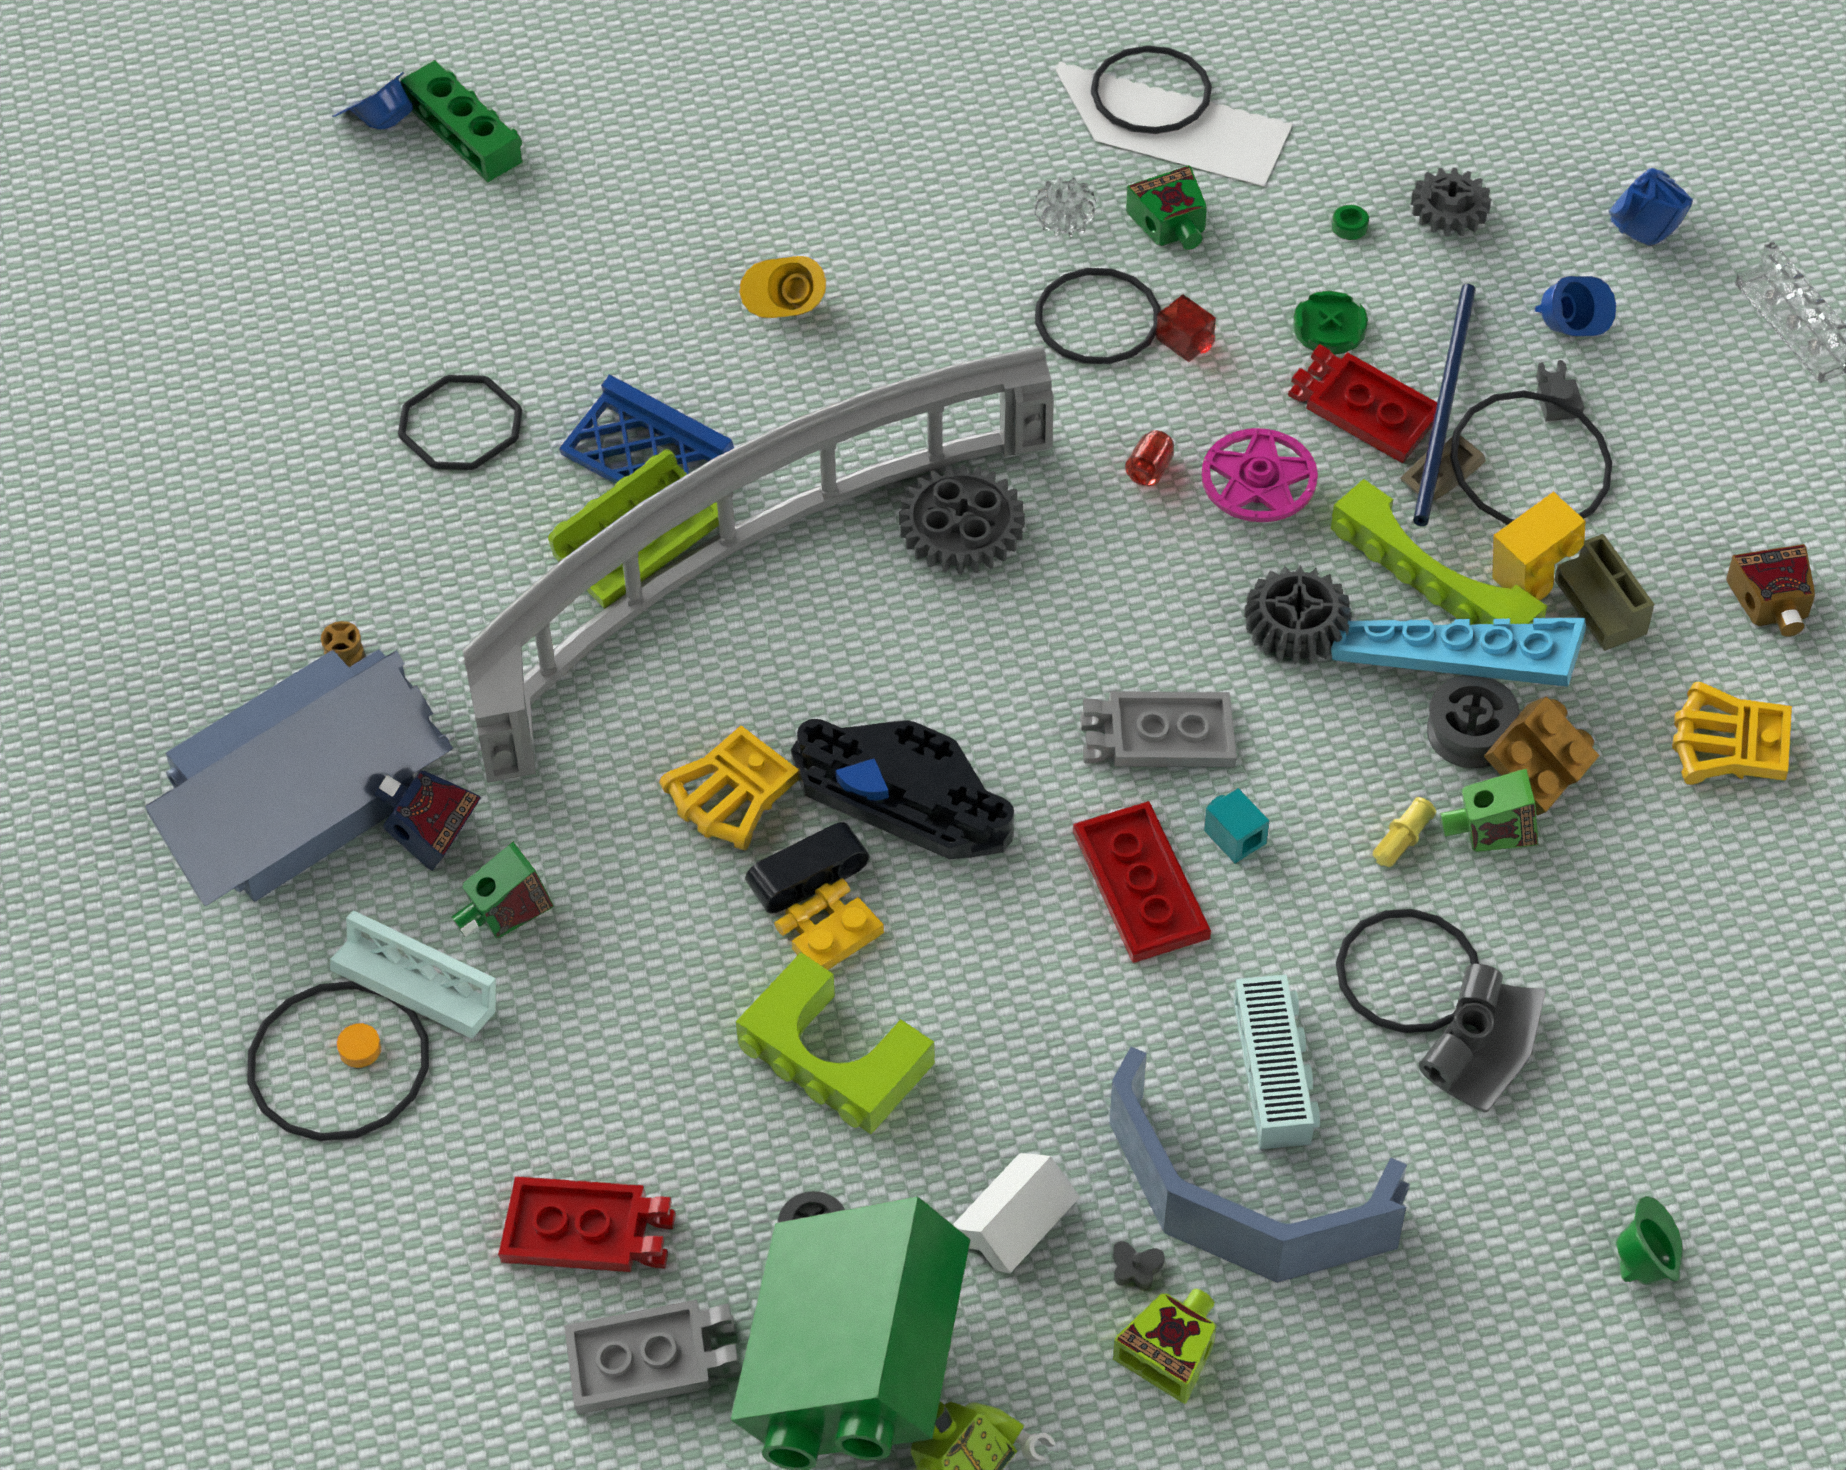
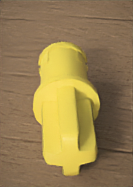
M1416 797L1400 819H1394L1389 824L1390 831L1373 850L1372 855L1377 860L1376 863L1378 865L1392 867L1409 846H1414L1419 841V833L1436 815V809L1431 802L1425 798Z

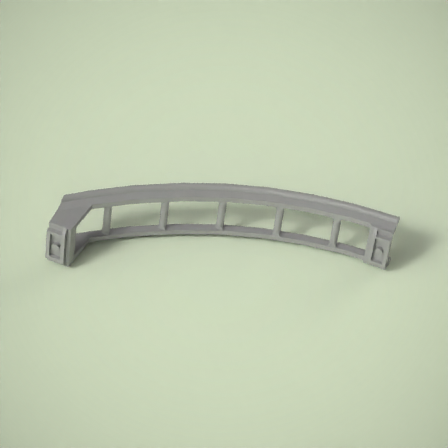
M1040 345L953 364L868 390L791 420L715 457L652 495L559 561L503 610L462 650L487 783L536 774L531 709L533 702L591 650L665 595L736 551L808 515L883 485L957 462L1003 452L1004 457L1050 449L1053 444L1054 396L1044 346ZM1000 393V430L943 443L942 412H944L945 406ZM927 412L928 448L868 466L836 479L835 449L837 443L877 427ZM820 450V486L795 495L735 525L733 491ZM717 502L720 533L641 582L638 552L667 531ZM623 564L626 594L571 633L553 649L550 621L584 591ZM535 636L539 663L523 676L522 646Z

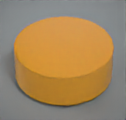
M357 1023L341 1031L337 1038V1049L341 1060L346 1065L362 1068L371 1065L377 1060L381 1053V1042L377 1031L372 1026Z

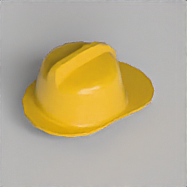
M807 256L769 259L755 263L745 272L740 282L739 293L744 306L749 312L758 317L779 318L796 316L812 311L821 302L826 290V277L824 270L817 261Z

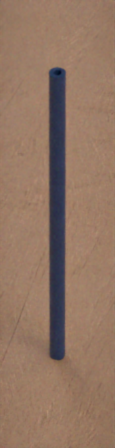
M1464 284L1460 291L1413 522L1417 526H1426L1429 522L1476 288L1472 284Z

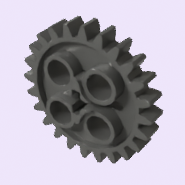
M961 465L959 473H953L952 469L946 466L945 475L940 476L936 471L932 470L931 481L919 477L918 489L908 488V498H902L901 511H899L901 538H906L907 550L915 548V558L917 560L927 556L928 567L930 568L937 562L942 563V572L944 573L949 570L951 565L956 566L958 574L963 573L965 566H970L974 573H978L980 563H984L992 569L994 557L1005 561L1007 550L1016 551L1017 540H1022L1023 527L1025 525L1023 501L1017 500V489L1008 490L1007 479L996 483V472L994 471L984 477L981 476V467L979 466L973 473H967L965 465Z

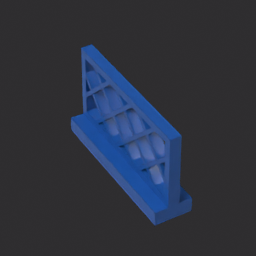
M609 374L601 385L602 395L560 446L559 451L561 455L616 484L621 478L631 475L646 463L633 465L631 452L652 448L653 454L658 455L657 446L674 443L680 447L681 452L680 455H676L677 464H683L684 471L689 474V462L702 459L709 462L715 457L734 449L732 439ZM606 408H609L619 414L620 422L599 426L598 418ZM644 427L649 430L650 438L629 443L627 430ZM622 431L624 444L607 448L602 447V435ZM596 437L598 450L581 453L574 449L581 440ZM626 453L628 466L613 470L606 466L605 458Z

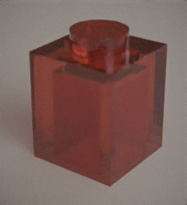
M1182 294L1157 314L1156 339L1187 362H1190L1200 353H1206L1213 346L1216 338V317Z

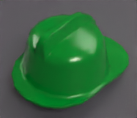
M1650 1196L1642 1197L1636 1206L1634 1220L1616 1239V1247L1621 1259V1278L1625 1282L1638 1280L1644 1285L1654 1284L1667 1278L1673 1282L1679 1281L1683 1249L1678 1227L1673 1217L1657 1199Z

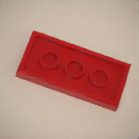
M1150 801L1073 824L1075 839L1132 963L1211 939V929Z

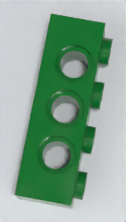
M433 60L400 79L412 103V112L487 183L522 163L520 149L522 140L518 132L513 127L508 128L492 108L484 106L472 89H466L459 83L451 70H445L436 60Z

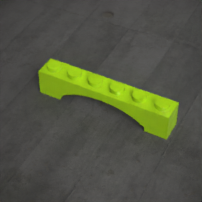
M1362 479L1333 505L1330 529L1341 540L1348 541L1357 547L1371 561L1381 564L1395 574L1398 580L1425 595L1428 601L1434 605H1439L1456 617V619H1470V625L1493 624L1494 619H1510V624H1533L1534 618H1545L1547 605L1517 584L1509 589L1470 579L1447 568L1425 553L1409 538L1392 513L1394 499L1367 480Z

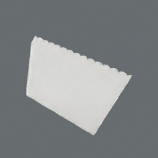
M1059 61L1055 69L1095 141L1174 163L1190 165L1193 168L1263 187L1293 123H1283L1279 119L1266 118L1260 114H1249L1245 110L1232 109L1226 105H1216L1210 101L1209 106L1198 120L1180 130L1160 134L1132 132L1111 123L1097 110L1090 92L1093 75L1096 71L1091 69L1084 70L1076 65H1066ZM1102 74L1099 80L1098 94L1103 106L1115 117L1134 125L1158 127L1178 123L1192 115L1203 102V100L1200 101L1193 96H1182L1180 93L1173 91L1166 92L1162 88L1149 87L1144 83H1132L1128 79L1115 78L1110 74Z

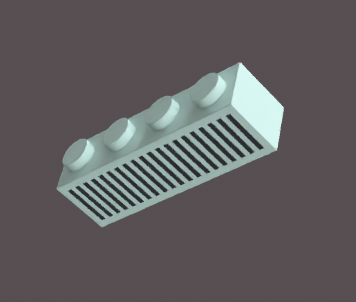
M1287 974L1236 979L1233 1002L1259 1150L1311 1145L1313 1129L1320 1127V1112L1317 1101L1310 1102L1308 1090L1313 1089V1075L1311 1065L1303 1064L1301 1054L1306 1052V1038L1304 1028L1296 1027L1295 1016H1299L1297 991L1289 990Z

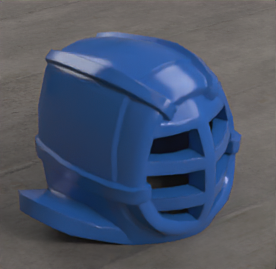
M1650 168L1636 178L1610 208V220L1619 228L1622 234L1625 233L1632 239L1647 246H1653L1666 239L1679 227L1691 208L1693 198L1676 184L1673 178L1670 179L1667 173Z

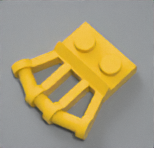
M1694 682L1687 692L1688 700L1683 708L1675 713L1674 726L1678 731L1673 736L1672 748L1678 753L1683 765L1681 774L1684 782L1694 785L1704 781L1706 778L1726 774H1735L1740 779L1747 775L1785 781L1789 767L1792 706L1738 699L1705 683ZM1711 705L1728 714L1700 711L1702 706ZM1699 728L1735 734L1734 738L1698 734L1694 733V730ZM1695 751L1728 755V757L1698 761Z
M740 725L705 757L665 773L660 778L659 783L663 791L671 795L678 808L677 815L686 822L692 821L698 826V832L704 837H717L734 843L735 848L746 851L763 811L772 809V803L799 780V769ZM714 773L694 792L688 795L684 787L685 783ZM727 784L734 789L708 813L701 808ZM747 800L751 802L740 827L723 823L725 819Z

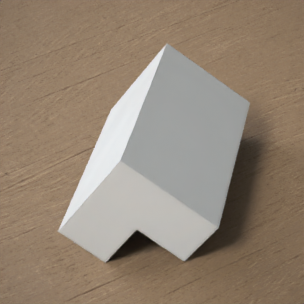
M1019 1153L953 1225L971 1239L969 1249L980 1250L995 1271L1011 1273L1080 1196L1051 1156Z

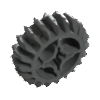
M1284 565L1280 575L1270 570L1266 580L1258 578L1255 588L1250 589V593L1247 596V605H1245L1244 609L1247 634L1252 635L1254 646L1263 645L1265 655L1276 652L1279 662L1285 656L1291 657L1295 665L1300 658H1306L1312 664L1316 654L1326 659L1328 654H1330L1333 642H1340L1342 640L1339 630L1345 631L1346 636L1349 633L1348 621H1351L1352 612H1350L1351 608H1349V595L1343 594L1342 584H1332L1333 580L1330 574L1319 577L1317 568L1311 573L1304 572L1301 565L1294 572H1290ZM1296 609L1299 610L1300 620H1297Z

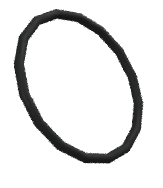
M1145 45L1124 49L1107 58L1094 73L1090 92L1097 110L1111 123L1132 132L1160 134L1180 130L1198 120L1209 106L1212 85L1205 69L1191 56L1169 47ZM1141 53L1167 54L1187 62L1199 73L1205 87L1203 102L1192 115L1178 123L1158 127L1134 125L1115 117L1103 106L1098 94L1100 77L1111 64L1126 56Z
M1084 268L1066 273L1046 286L1036 303L1035 325L1043 341L1061 356L1084 364H1112L1133 358L1151 345L1161 327V307L1152 290L1136 277L1112 268ZM1083 276H1112L1130 282L1147 296L1153 308V326L1146 339L1130 351L1109 357L1084 356L1064 349L1049 336L1042 318L1043 305L1051 292L1066 281Z
M1415 909L1385 910L1360 921L1343 939L1336 960L1339 988L1352 1008L1375 1025L1401 1033L1433 1032L1451 1024L1455 1011L1439 1020L1425 1024L1404 1025L1378 1017L1359 1003L1347 985L1344 962L1350 944L1365 928L1389 918L1413 917L1435 923L1455 936L1468 954L1470 964H1479L1477 952L1463 932L1440 916Z

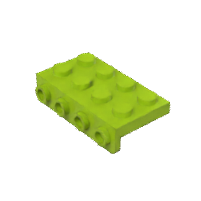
M666 449L660 454L652 456L631 475L621 478L613 488L599 498L589 501L581 511L570 519L556 525L548 536L554 558L558 562L639 503L686 476L687 473L677 464L675 454L670 449ZM716 502L667 531L638 552L641 582L719 526ZM623 564L587 589V592L604 609L626 594Z

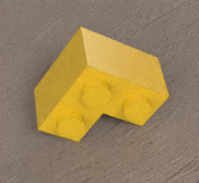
M1553 491L1493 535L1492 578L1503 588L1511 589L1517 584L1538 600H1542L1550 593L1554 586L1555 564L1566 556H1574L1583 547L1586 521Z

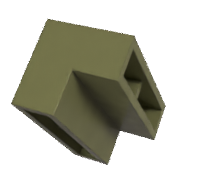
M1604 533L1585 540L1583 547L1580 549L1579 557L1557 565L1555 582L1579 616L1585 618L1586 626L1604 651L1647 635L1655 604Z

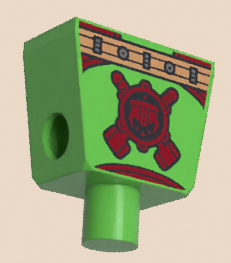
M1527 769L1465 786L1462 789L1463 808L1440 812L1444 836L1468 832L1472 850L1476 852L1539 845L1536 806Z

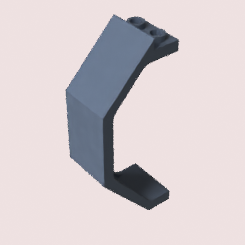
M1130 1047L1112 1080L1109 1124L1163 1233L1276 1283L1398 1249L1406 1212V1205L1403 1202L1410 1184L1404 1182L1407 1164L1391 1157L1371 1198L1365 1204L1290 1224L1273 1220L1183 1180L1177 1174L1140 1106L1144 1094L1147 1053Z

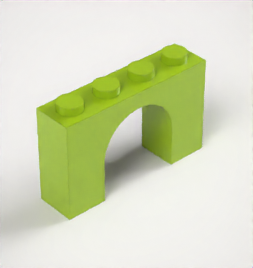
M800 952L736 1020L738 1045L749 1057L753 1059L759 1057L769 1064L775 1074L784 1081L790 1082L792 1080L804 1088L806 1094L814 1102L820 1105L827 1104L836 1110L841 1119L853 1128L860 1127L869 1134H872L935 1064V1042L900 1019L877 1046L860 1059L846 1063H833L812 1055L803 1046L800 1038L806 1027L835 997L834 974Z

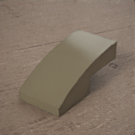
M1460 435L1457 458L1464 479H1466L1486 462V459L1481 451ZM1453 436L1444 444L1433 501L1459 485L1450 460ZM1427 452L1400 477L1401 481L1417 495Z

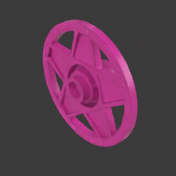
M1251 428L1230 433L1214 443L1204 458L1201 476L1207 496L1223 512L1250 522H1274L1296 514L1310 502L1316 490L1318 472L1311 453L1295 438L1276 430ZM1251 439L1245 453L1224 451V449L1234 443ZM1275 442L1292 449L1299 457L1278 456ZM1210 469L1229 480L1221 495L1217 492L1211 481ZM1309 478L1306 490L1294 502L1288 486ZM1255 502L1264 504L1272 511H1252L1241 507Z

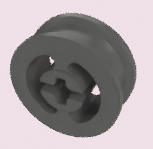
M1461 675L1444 682L1433 694L1429 707L1427 736L1432 748L1444 760L1460 767L1483 768L1491 766L1484 755L1519 715L1517 700L1505 685L1493 678ZM1471 707L1479 708L1474 736L1467 735Z

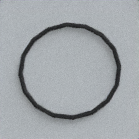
M1525 390L1494 394L1468 409L1453 431L1450 460L1459 486L1480 510L1506 525L1515 520L1484 504L1465 482L1457 458L1460 433L1475 413L1492 403L1516 398H1529L1553 403L1576 416L1597 439L1605 462L1603 487L1590 507L1578 514L1584 519L1596 511L1610 490L1612 459L1603 435L1583 412L1555 396Z
M350 981L319 984L287 998L262 1021L248 1050L247 1084L260 1111L286 1132L318 1141L358 1138L391 1123L416 1099L429 1069L428 1035L416 1012L388 999L408 1014L421 1039V1068L409 1094L385 1117L363 1127L350 1131L320 1133L290 1125L267 1106L255 1082L256 1052L268 1027L291 1005L320 992L357 989L379 996L382 995Z

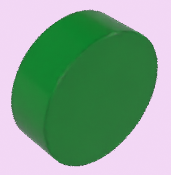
M1343 205L1333 213L1332 230L1338 237L1346 240H1356L1367 233L1369 215L1362 207Z

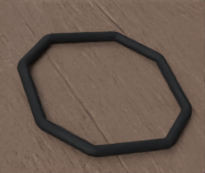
M446 375L403 404L398 436L434 469L473 470L517 441L519 438L522 408L520 404L487 376ZM448 382L485 383L515 410L511 436L473 462H436L405 434L409 408Z

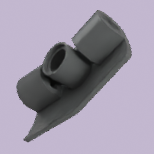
M1471 964L1465 968L1454 1019L1419 1062V1068L1430 1082L1446 1093L1477 1110L1488 1112L1525 1066L1532 1054L1546 990L1502 984L1503 975L1496 968L1484 964ZM1463 1025L1474 1026L1479 1031V1034L1468 1032Z

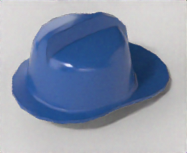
M404 72L375 94L337 112L332 117L350 110L371 128L388 129L395 126L410 114L413 109L412 103L399 81Z
M1567 276L1550 286L1544 292L1541 304L1534 307L1535 312L1542 313L1545 324L1555 332L1564 333L1569 336H1596L1604 334L1612 326L1616 316V301L1611 288L1602 279L1592 276Z

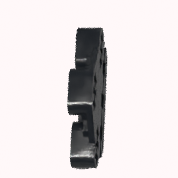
M809 719L799 726L797 741L791 748V760L793 765L799 769L798 779L806 797L949 860L1003 853L1012 842L1014 837V807L1005 798L986 791L961 747L953 738L910 720L841 728L825 720ZM875 758L888 788L889 798L879 802L868 800L867 796H862L852 791L847 792L838 783L836 770ZM927 821H933V824L931 825Z

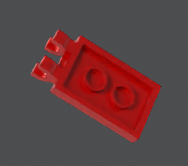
M1319 344L1311 354V359L1314 361L1308 367V371L1299 368L1293 375L1291 382L1294 385L1289 390L1288 396L1301 402L1308 400L1307 410L1397 461L1404 463L1432 428L1437 402L1348 352L1341 359L1335 356L1329 349ZM1313 376H1316V377L1322 378V379H1321V381H1318V380H1316Z
M515 1176L498 1256L501 1263L631 1272L634 1260L648 1267L666 1269L668 1250L663 1248L664 1237L644 1236L647 1223L657 1228L673 1230L676 1213L675 1210L671 1209V1197L659 1196L648 1198L646 1197L643 1185Z

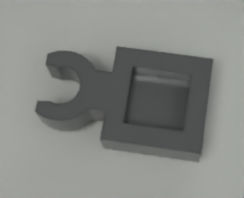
M1558 360L1555 373L1548 372L1545 369L1544 363L1540 362L1536 374V379L1539 382L1537 393L1555 396L1584 412V405L1576 380H1565L1567 371L1565 362ZM1539 401L1545 422L1577 418L1553 403Z

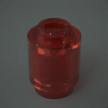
M1152 430L1141 436L1125 463L1126 473L1133 482L1144 486H1154L1160 481L1174 457V442L1172 438L1159 430Z

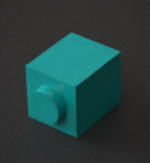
M1237 788L1226 796H1217L1209 803L1206 808L1204 831L1236 864L1267 844L1270 820Z

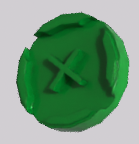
M1336 291L1316 292L1309 295L1308 300L1303 303L1301 301L1297 305L1293 318L1295 336L1303 346L1314 351L1321 344L1334 355L1344 354L1357 348L1365 338L1368 325L1365 308L1361 304L1359 307L1357 303L1353 302V297Z

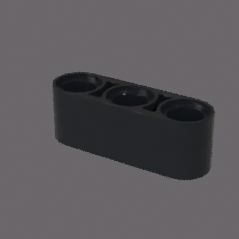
M838 822L760 860L748 870L745 880L766 912L773 914L815 895V890L826 883L831 885L841 878L845 880L855 875L866 866L870 856L850 826L845 822Z

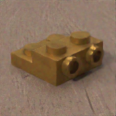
M1547 696L1529 703L1484 755L1501 776L1527 769L1537 816L1546 813L1569 785L1578 782L1600 756L1593 749L1594 739L1585 730L1576 729L1566 718L1568 715L1566 707L1561 702L1549 699Z

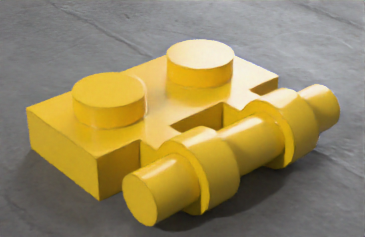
M843 878L831 885L827 883L815 890V896L801 905L798 903L793 904L785 910L786 915L774 922L777 931L782 936L793 929L800 934L792 940V950L797 955L802 952L827 970L884 933V924L859 897L846 905L840 901V898L851 891L848 883ZM825 909L830 915L814 925L810 918Z

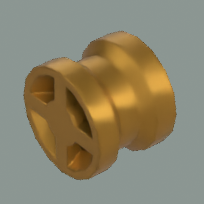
M339 621L330 624L323 630L320 639L324 655L334 650L348 667L364 658L365 654L360 632L354 624Z

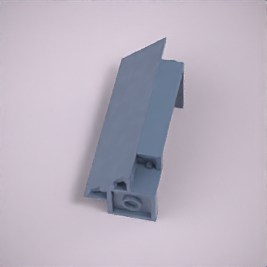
M378 649L351 667H348L334 650H331L165 753L170 766V770L166 772V775L174 788L147 804L145 808L183 874L205 907L232 889L239 893L244 890L254 902L389 817L394 808L374 795L387 774L408 787L414 779L413 774L453 749L446 735L442 734L429 720V716L433 712L418 686H412L405 678L403 669L405 663L397 650L385 656Z

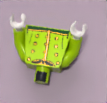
M940 1401L933 1438L913 1442L910 1453L916 1464V1470H1003L1017 1453L1016 1448L1013 1446L1015 1441L1021 1445L1023 1456L1032 1462L1046 1460L1035 1452L1034 1444L1036 1440H1039L1048 1447L1055 1446V1442L1046 1433L1029 1434L1022 1430L1025 1426L1024 1424L997 1407L977 1402H970L963 1406L952 1401L945 1404Z

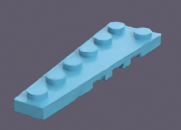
M1534 618L1533 624H1510V619H1494L1493 624L1470 625V619H1455L1454 623L1448 625H1433L1430 620L1348 621V635L1346 636L1345 631L1339 630L1342 640L1340 642H1333L1331 654L1332 660L1568 687L1584 638L1586 624L1585 618Z

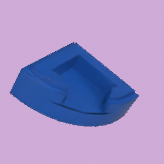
M875 758L836 770V779L847 792L852 791L856 794L867 796L868 800H884L889 798L888 788Z

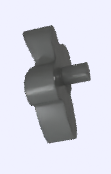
M1125 1241L1117 1242L1113 1248V1259L1117 1266L1114 1271L1115 1283L1126 1285L1134 1281L1141 1290H1149L1152 1287L1153 1275L1163 1267L1165 1259L1163 1251L1158 1248H1152L1139 1253L1129 1243Z

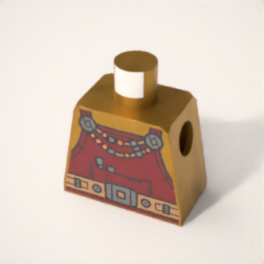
M1805 544L1733 555L1726 580L1752 623L1757 626L1777 623L1781 634L1785 637L1799 634L1804 629L1802 619L1809 616L1815 598V589Z

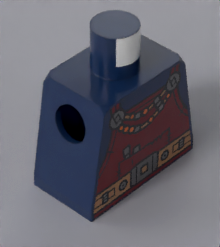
M422 770L418 772L408 787L387 774L374 793L376 797L394 808L383 825L385 831L431 871L442 860L481 799L480 796Z

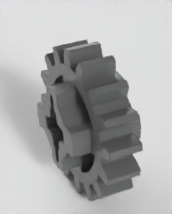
M1455 167L1452 168L1451 173H1445L1442 168H1438L1436 176L1427 172L1425 173L1424 181H1416L1415 190L1412 191L1411 205H1413L1412 215L1420 216L1419 225L1421 226L1428 223L1431 224L1430 232L1435 233L1438 229H1443L1444 235L1449 237L1451 231L1456 230L1460 236H1464L1465 228L1475 232L1477 231L1478 223L1485 224L1491 206V199L1489 198L1490 189L1482 188V178L1470 179V171L1460 175Z

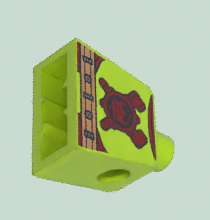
M1196 1288L1192 1289L1183 1303L1168 1294H1160L1114 1339L1113 1360L1178 1401L1186 1404L1215 1342L1216 1325L1213 1321L1206 1318L1215 1305L1214 1300L1206 1292Z

